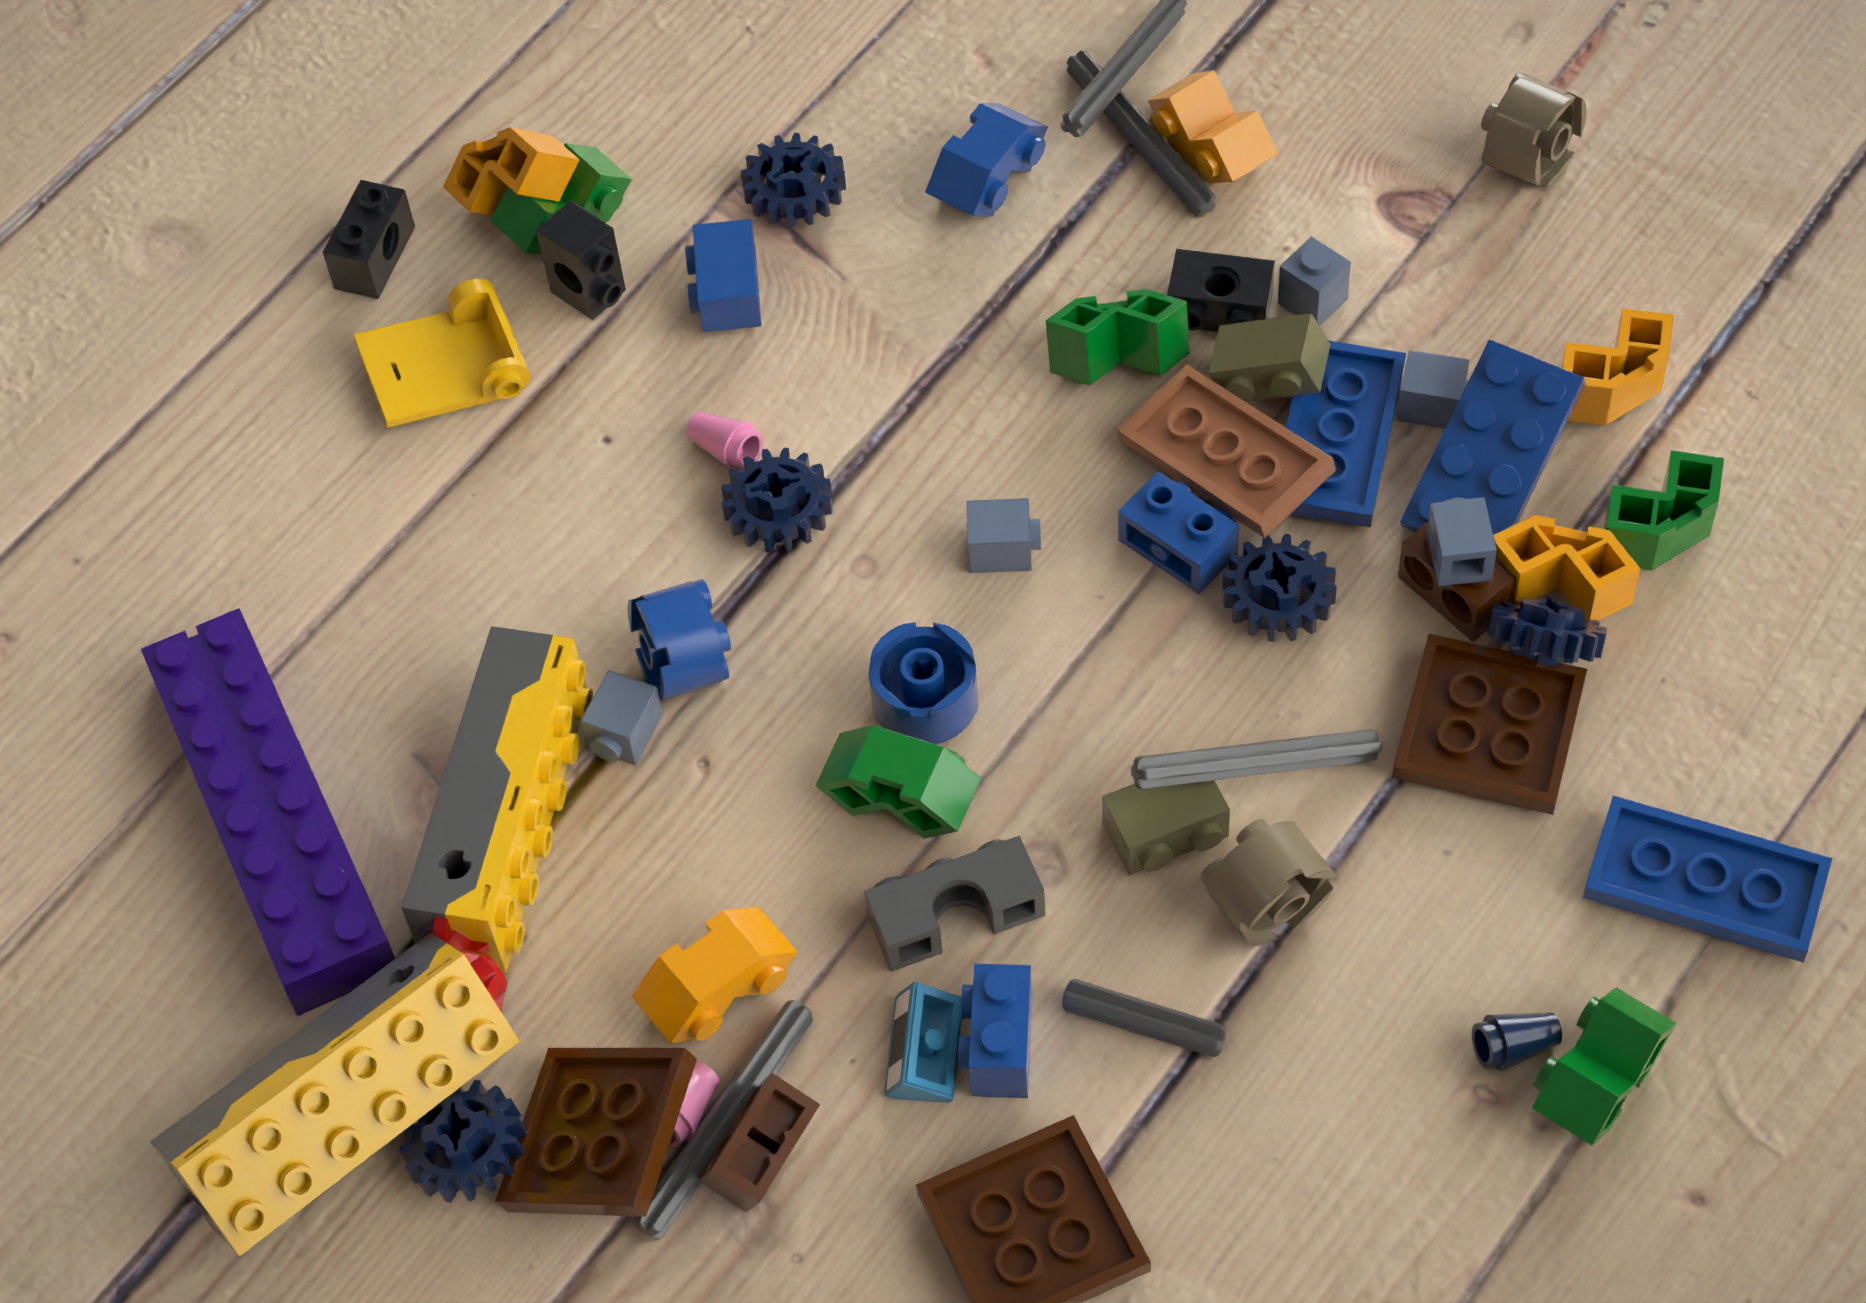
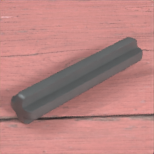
M1078 979L1070 980L1063 994L1062 1005L1065 1011L1211 1057L1219 1056L1226 1040V1027L1223 1024Z

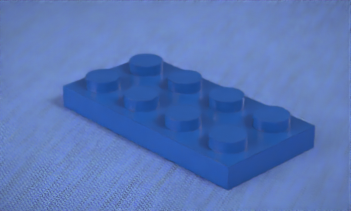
M1489 339L1401 518V526L1416 532L1428 522L1430 503L1443 502L1457 497L1464 499L1485 498L1493 535L1517 524L1585 385L1584 377Z
M1329 341L1331 345L1320 393L1296 395L1292 398L1286 428L1331 456L1336 471L1291 514L1371 527L1405 368L1406 353Z
M1613 795L1582 898L1804 963L1833 858Z

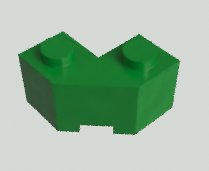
M565 143L564 147L579 159V162L560 201L518 195L511 188L507 187L490 221L525 253L542 255L536 230L569 200L606 223L621 205L623 195L632 179L597 147Z
M1148 289L1127 291V300L1097 304L1096 296L1074 299L1045 320L1050 373L1071 379L1075 383L1089 386L1119 363L1140 369L1146 374L1163 375L1190 354L1187 301Z
M1671 450L1662 492L1612 484L1604 529L1612 532L1641 569L1652 571L1710 536L1720 497L1724 458Z
M869 725L839 733L815 786L852 816L887 809L923 839L958 832L981 777L965 765L964 759L952 750L882 727Z
M1617 987L1600 1000L1592 997L1577 1021L1576 1026L1583 1029V1032L1575 1047L1558 1060L1550 1057L1540 1070L1534 1082V1087L1541 1091L1532 1109L1590 1145H1594L1610 1131L1621 1115V1107L1628 1094L1631 1093L1635 1086L1639 1088L1676 1023Z

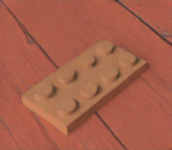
M1187 364L1116 429L1123 444L1178 481L1184 483L1218 508L1225 510L1233 518L1264 539L1336 471L1331 456Z

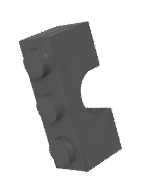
M1020 835L1006 841L1000 839L989 841L975 852L955 859H939L928 865L925 870L903 878L898 876L886 878L877 883L874 888L864 891L868 919L891 972L943 953L940 926L937 921L950 908L970 906L978 909L986 916L994 934L1046 916L1044 888Z

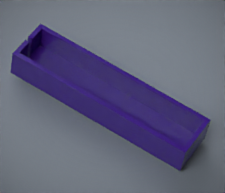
M240 608L195 626L198 634L188 638L186 631H182L141 648V652L284 990L296 1015L300 1016L349 994L392 962L395 956Z

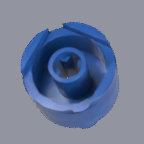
M704 579L679 584L628 601L627 611L631 633L638 631L640 648L635 649L646 682L657 687L660 700L708 687L729 679V669L723 653L731 650L730 638L722 620L714 622L710 612V609H712V599Z
M913 622L893 628L882 636L874 646L870 657L869 683L873 712L882 728L937 745L956 737L970 724L979 706L977 675L973 650L962 634L945 624L933 622V627H916V623Z

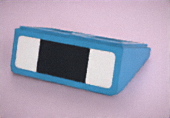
M917 982L911 983L897 994L893 1011L884 1090L885 1096L901 1100L946 1103L953 1100L962 1017L961 996Z

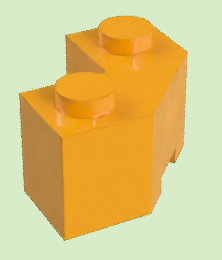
M1214 70L1192 73L1147 100L1153 111L1152 120L1157 131L1210 183L1233 182L1278 154L1258 110L1235 113Z
M509 127L496 132L497 136L483 142L475 140L462 145L443 185V188L469 212L493 215L507 187L511 188L518 195L559 202L579 159L551 135Z
M1622 308L1615 348L1566 342L1561 368L1580 375L1585 379V385L1567 421L1606 426L1660 393L1670 355L1674 314Z
M1534 515L1493 535L1497 549L1495 560L1516 577L1512 603L1515 605L1517 601H1521V598L1529 600L1538 599V596H1544L1559 589L1573 607H1579L1584 610V619L1600 621L1633 604L1641 568L1610 530L1589 526L1588 532L1557 526L1555 525L1556 519Z
M759 906L723 910L705 923L706 929L709 931L708 934L684 951L676 943L660 954L631 996L670 1044L692 1040L702 1041L711 1037L721 1027L723 1023L722 1016L734 998L757 994L766 995L775 991L785 981L787 977L786 970L798 954V951Z

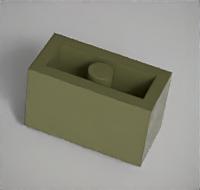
M1311 313L1221 325L1218 329L1208 374L1215 383L1245 402L1320 393L1331 344Z
M1215 780L1146 789L1137 788L1134 783L1102 796V823L1128 874L1131 875L1144 869L1146 871L1158 870L1169 864L1175 857L1193 850L1202 852L1217 846L1224 838L1229 837L1230 808Z

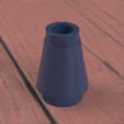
M1553 1012L1543 1014L1486 1015L1483 1022L1474 1024L1472 1028V1044L1478 1061L1484 1068L1495 1067L1499 1071L1514 1066L1551 1047L1558 1046L1562 1042L1561 1025Z

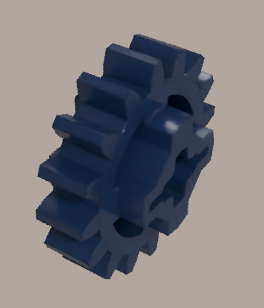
M794 133L791 141L784 142L783 138L777 135L774 136V146L769 147L763 143L757 145L759 157L747 155L745 158L747 169L741 170L745 203L752 204L753 213L756 217L767 212L769 224L774 225L780 218H785L788 228H793L796 219L803 218L808 225H812L813 214L818 212L820 215L828 217L830 216L829 203L834 205L841 204V191L846 190V177L842 156H835L834 146L831 143L820 148L818 136L813 135L807 142H802L800 134ZM824 175V180L821 183V177Z
M783 448L779 457H772L768 449H762V460L755 462L749 456H745L743 458L744 471L730 469V484H724L721 488L724 520L729 521L733 536L744 533L746 546L751 547L758 540L764 541L765 552H771L775 543L782 542L784 548L787 551H791L793 539L799 537L808 544L812 542L811 528L824 531L826 528L824 515H831L833 512L830 478L824 477L821 463L810 467L807 453L804 452L796 459H791L789 448Z
M1284 534L1281 543L1276 544L1273 543L1268 535L1265 539H1262V546L1258 548L1248 541L1243 543V557L1232 554L1229 557V570L1223 571L1224 608H1232L1233 623L1237 624L1247 620L1248 634L1251 636L1255 635L1260 629L1267 630V637L1270 642L1275 641L1278 632H1285L1290 641H1295L1297 629L1301 627L1310 634L1315 633L1317 619L1328 621L1331 605L1336 602L1335 567H1326L1327 554L1322 551L1311 555V541L1307 539L1301 542L1298 547L1291 545L1290 534Z
M1538 596V599L1533 600L1521 598V601H1517L1516 605L1506 601L1501 602V605L1494 604L1487 634L1494 636V641L1509 643L1508 648H1510V652L1513 655L1524 656L1536 661L1540 665L1556 667L1557 663L1573 664V662H1578L1579 658L1590 662L1594 661V657L1601 658L1607 628L1599 626L1600 622L1597 620L1584 619L1585 615L1582 608L1569 606L1555 598Z
M474 1080L468 1091H463L460 1087L418 1119L417 1124H412L403 1131V1134L409 1141L399 1147L400 1154L407 1162L404 1168L414 1183H419L426 1195L431 1197L439 1191L445 1202L451 1203L458 1191H462L468 1201L475 1200L476 1187L484 1185L486 1189L493 1192L497 1189L493 1178L498 1173L506 1176H512L514 1170L508 1163L509 1158L524 1155L525 1151L518 1139L527 1135L526 1128L519 1119L521 1114L512 1099H506L500 1087L495 1085L486 1091L480 1080Z

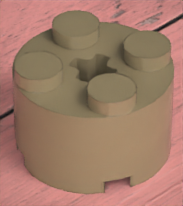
M1517 73L1512 78L1508 90L1500 103H1491L1483 115L1481 128L1487 131V136L1481 158L1482 163L1530 184L1542 185L1544 187L1551 186L1564 173L1575 152L1567 149L1572 135L1582 136L1587 113L1585 100L1569 91L1524 73Z
M1262 819L1256 820L1242 829L1236 838L1239 845L1225 857L1209 864L1200 875V879L1206 885L1208 894L1246 943L1251 946H1260L1276 940L1277 938L1271 930L1286 921L1293 929L1301 925L1330 896L1333 886L1329 883L1328 879H1336L1335 872L1294 822L1281 821L1267 826Z

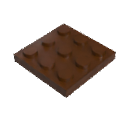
M1428 634L1396 754L1392 778L1553 815L1587 669L1564 663H1557L1556 667L1540 665L1536 661L1524 656L1513 655L1510 651Z
M548 1048L522 1122L526 1128L527 1135L518 1139L525 1151L524 1155L516 1158L510 1157L508 1163L514 1170L512 1176L504 1175L495 1202L507 1212L646 1217L697 1058L686 1048Z
M1074 1115L916 1184L918 1197L970 1303H1082L1151 1271V1261Z

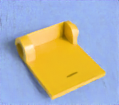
M469 279L454 287L448 296V311L353 334L355 345L387 428L500 399H511L519 395L530 381L529 369L494 285L486 279ZM393 369L397 370L400 380L398 376L394 373Z

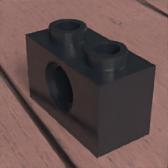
M360 180L322 252L334 289L379 299L415 228L405 189Z
M569 200L543 223L536 232L550 292L591 320H594L606 308L615 305L622 293L626 291L613 227Z
M1176 249L1167 296L1187 301L1188 330L1218 332L1221 325L1268 319L1273 295L1275 260Z

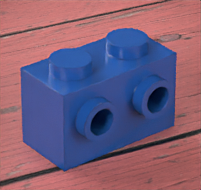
M751 219L693 225L694 245L685 246L688 275L696 274V283L687 285L690 313H700L703 332L762 326L756 248Z
M1157 471L1118 511V540L1197 594H1200L1229 564V557L1232 554L1238 555L1239 524L1225 510L1213 508L1196 497L1192 490L1180 481L1173 482Z
M974 964L973 985L963 984L962 1019H971L970 1036H960L958 1066L959 1070H969L971 1096L1028 1098L1033 999L1031 965Z

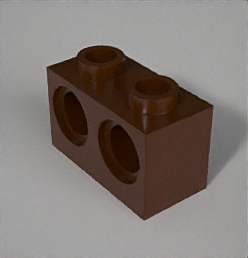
M1427 522L1402 542L1398 578L1468 639L1474 642L1488 631L1493 605H1501L1503 601L1512 603L1516 577L1495 560L1493 577L1490 581L1438 586L1426 534Z
M771 1073L757 1086L698 1181L744 1211H749L761 1202L820 1104Z

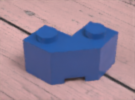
M980 103L970 114V122L973 125L962 138L952 135L942 147L925 193L972 216H993L995 211L1003 205L1007 197L1008 185L1006 183L1010 172L1031 171L1032 166L1036 165L1041 159L1046 146L1044 136L1048 126L1002 104Z

